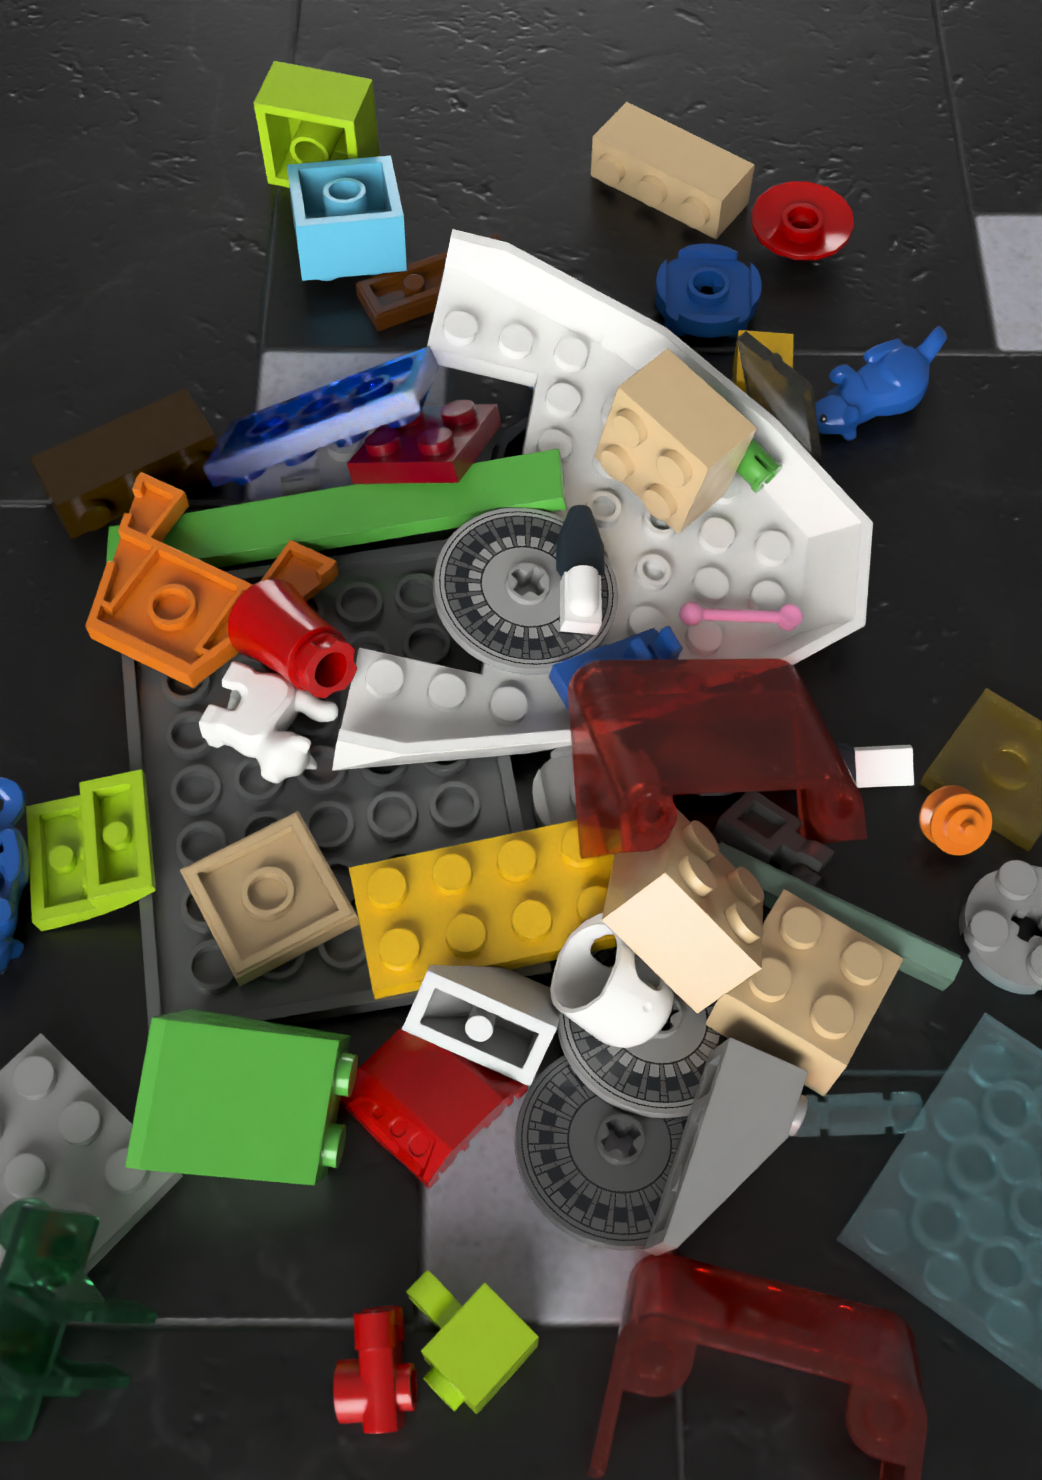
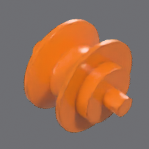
M950 785L935 790L926 798L920 809L919 824L926 838L936 844L942 851L951 855H965L977 850L987 840L992 828V814L988 805L969 790L960 786Z

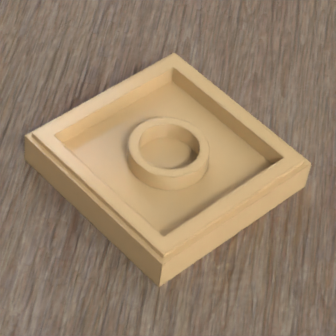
M299 811L180 870L239 987L359 925L357 914Z

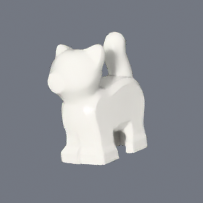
M233 661L222 679V687L232 690L227 709L209 704L199 721L202 737L206 739L208 745L216 748L227 745L233 747L244 756L256 758L260 764L261 776L272 783H280L285 778L299 776L305 769H316L317 763L309 750L311 741L293 732H286V730L293 723L298 712L304 713L307 717L317 722L334 721L338 716V706L334 702L322 701L308 691L298 689L280 674L256 672L250 666Z

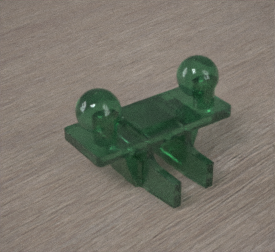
M25 1197L12 1202L0 1215V1245L6 1251L0 1268V1441H25L30 1437L43 1396L78 1397L85 1389L128 1387L131 1376L109 1363L77 1362L57 1354L68 1321L111 1324H155L158 1312L137 1301L104 1299L84 1272L100 1221L98 1217L88 1212L52 1208L45 1201L34 1197Z

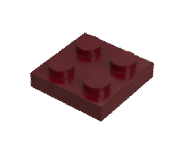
M457 400L445 406H422L420 402L416 401L396 405L347 462L353 484L459 483L502 425L497 404L474 405V402L471 400Z

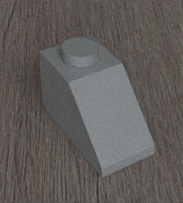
M430 965L402 1030L530 1086L557 1030L561 1012L552 1003L550 987L507 968Z

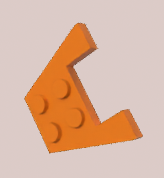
M140 472L132 488L135 496L129 513H124L118 529L121 537L113 561H107L85 626L91 639L194 688L239 653L229 640L228 619L237 599L253 584L162 543L163 539L189 507V503L184 491ZM290 540L261 581L267 579L287 581L297 589L307 602L332 583L339 573L336 560Z

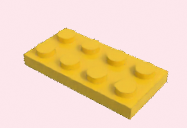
M605 815L592 816L349 867L374 998L380 999L419 990L430 965L504 967L512 970L557 960L570 934L585 920L604 911L615 856ZM607 934L595 939L590 951L595 952L617 947L615 935Z

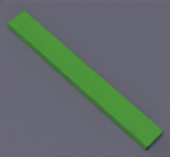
M558 448L473 463L459 483L351 484L185 513L176 522L162 543L216 568L277 558L290 540L314 551H322L459 528L476 516L503 508H532L546 512L566 510L563 460ZM120 525L109 527L106 564L107 561H113L121 538L118 532Z

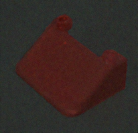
M777 658L597 660L583 665L573 674L568 686V704L581 859L645 852L660 847L669 838L677 821V810L673 803V795L796 790L799 819L803 821L800 829L801 836L807 840H815L824 845L867 839L864 803L861 793L800 673L789 662Z

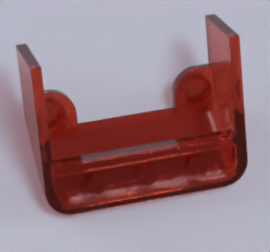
M669 1253L659 1256L648 1255L634 1266L625 1288L585 1476L600 1480L606 1472L623 1390L653 1398L672 1394L684 1384L690 1375L696 1346L699 1343L849 1383L845 1407L846 1426L852 1440L864 1453L875 1459L882 1460L879 1480H921L928 1422L916 1340L912 1330L901 1317L885 1309Z

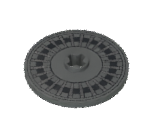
M564 1055L550 1064L536 1078L521 1105L514 1140L516 1162L521 1180L530 1198L541 1213L569 1236L603 1249L619 1251L644 1249L688 1116L650 1118L623 1111L593 1093L579 1079ZM609 1130H613L619 1138L628 1135L632 1137L634 1141L628 1152L629 1157L625 1158L619 1149L610 1152L606 1151L604 1146L609 1136Z

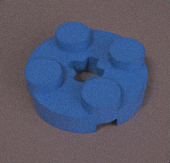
M694 244L680 249L678 258L670 261L668 265L666 259L660 265L656 276L655 304L659 313L664 317V326L677 336L692 335L703 338L725 336L736 338L739 330L747 331L749 321L756 315L758 310L762 282L757 268L750 263V268L748 269L744 263L737 260V251L723 245ZM702 286L712 287V292L715 294L707 295L700 293Z

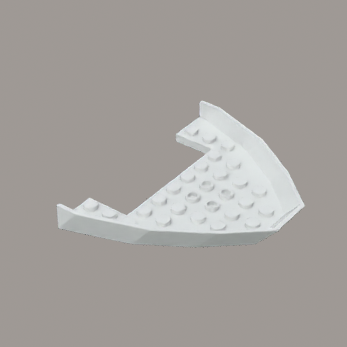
M452 229L424 362L534 387L521 455L559 448L563 460L567 509L550 513L566 518L572 506L586 505L590 507L604 544V553L615 573L618 587L617 611L612 626L599 647L615 643L651 628H655L659 633L662 628L670 626L683 647L676 662L686 676L687 682L681 688L578 729L551 683L549 674L525 675L511 673L487 665L482 662L481 673L477 674L359 648L355 664L357 671L351 681L342 726L337 738L332 771L527 754L604 739L748 690L865 626L873 522L779 420L661 324L508 242ZM667 348L757 427L753 438L777 462L783 465L781 471L769 484L763 482V489L757 493L736 472L725 495L679 534L665 521L655 518L647 510L644 502L621 481L610 477L602 467L601 462L594 457L618 386ZM531 583L523 588L516 586L515 589L516 593L521 596L529 591L536 593L537 590ZM691 601L698 603L702 608L779 611L784 605L792 604L801 610L803 618L796 629L786 631L780 628L777 623L701 620L698 624L690 626L681 621L679 613L682 605Z

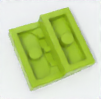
M142 769L79 782L80 795L26 806L32 923L41 932L109 913L156 891L146 774Z

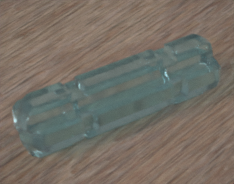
M914 1091L890 1092V1099H883L881 1092L826 1094L825 1101H818L816 1094L804 1095L808 1098V1107L804 1120L794 1137H819L821 1129H827L828 1136L885 1134V1127H892L894 1134L918 1133L923 1130L925 1119L924 1106L920 1095Z

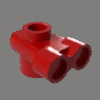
M403 1305L365 1308L362 1312L353 1313L355 1350H358L359 1358L341 1359L336 1363L333 1387L335 1413L340 1424L363 1423V1430L366 1434L395 1432L405 1425V1411H415L418 1402V1379L415 1364L413 1362L403 1363L402 1342L405 1341Z

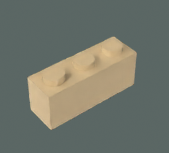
M628 102L593 136L592 177L714 239H717L749 202L755 164Z

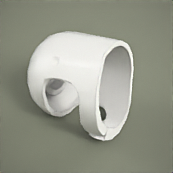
M600 913L585 920L570 934L561 949L551 981L552 1003L561 1013L601 1042L611 1046L630 1048L647 1042L657 1035L666 1024L673 1007L674 990L639 956H635V952L602 921L603 913ZM607 934L615 935L617 943L616 961L612 967L602 965L591 955L590 951L594 940Z

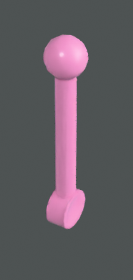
M691 601L682 605L679 613L681 621L690 626L698 624L701 620L777 623L780 628L786 631L796 629L803 618L801 610L792 604L784 605L779 611L702 608L698 603Z

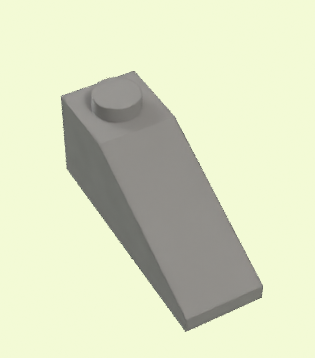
M731 1037L709 1053L644 1251L659 1256L678 1248L788 1136L796 1134L804 1120L808 1107V1098L801 1094L808 1073L807 1070Z

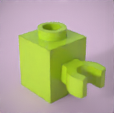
M426 1270L406 1291L410 1296V1301L440 1330L421 1350L425 1361L432 1367L423 1379L454 1412L465 1402L478 1414L538 1347L539 1336L485 1282L463 1306L429 1270Z

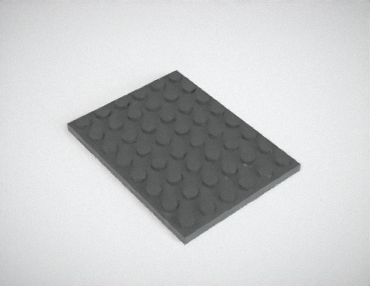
M448 539L328 556L336 560L339 574L332 583L309 599L307 604L327 623L341 632L346 641L355 649V664L358 650L363 648L477 674L481 673L482 661L465 651L452 638L438 615L434 601V572L440 552ZM272 565L225 572L254 585L261 581ZM121 653L130 771L142 769L146 774L156 891L139 900L148 1032L150 1031L152 1017L188 1009L293 1025L413 1004L419 990L380 999L374 998L360 923L239 987L180 870L299 811L358 917L349 867L524 831L510 755L332 771L337 738L342 726L351 686L350 683L345 690L335 691L327 698L318 697L322 701L334 702L338 706V716L334 721L317 722L307 717L304 713L298 712L297 717L286 730V732H293L311 741L309 750L317 763V768L305 769L299 776L285 778L280 783H272L261 776L260 764L256 758L244 756L233 747L222 745L219 748L208 745L206 739L202 737L199 721L209 704L227 709L232 690L222 687V679L233 661L250 666L256 672L279 673L258 661L238 653L192 688ZM550 961L511 970L538 983L552 980Z

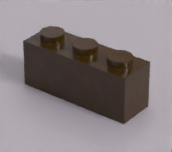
M186 388L29 457L44 493L71 539L89 531L98 530L108 522L123 516L124 513H129L135 497L132 488L140 472L177 489H182L191 484L200 483L212 474L224 469L216 435Z

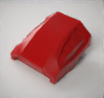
M402 1026L357 1069L350 1097L341 1096L340 1103L386 1150L394 1155L430 1189L439 1180L438 1173L443 1174L451 1166L457 1154L461 1150L465 1151L469 1147V1142L484 1127L487 1129L492 1124V1121L496 1120L503 1113L506 1105L509 1107L514 1102V1096L519 1100L527 1092L528 1085L402 1030Z

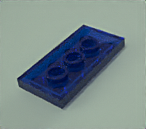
M430 346L231 421L203 466L213 487L232 480L237 485H243L257 479L266 471V468L284 462L288 467L295 466L311 458L317 452V449L335 443L338 448L347 447L363 439L368 434V430L384 424H388L389 428H398L412 422L421 414L439 367Z

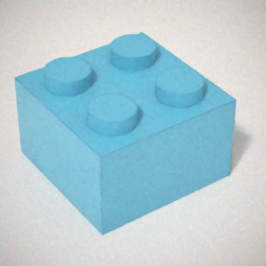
M391 156L287 165L302 281H331L339 277L377 276L382 273L407 271L404 215Z

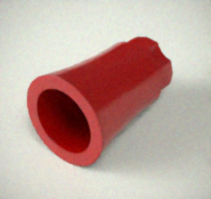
M281 579L260 581L245 590L232 607L228 619V636L236 651L271 668L298 689L308 691L315 697L327 698L335 691L345 690L353 680L357 671L354 662L355 649L346 641L341 632L327 623L307 604L297 589L289 582Z

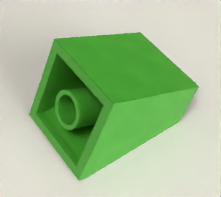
M195 1009L152 1017L125 1167L139 1170L315 1186L328 1174L329 1167H339L344 1150L346 1125L336 1124L340 1098L341 1096L350 1097L357 1073L358 1055L348 1053L351 1036Z

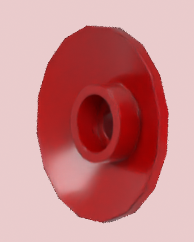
M789 181L770 187L757 198L751 211L752 230L760 243L775 254L793 260H818L834 255L847 245L854 229L853 211L845 199L829 187L809 181Z

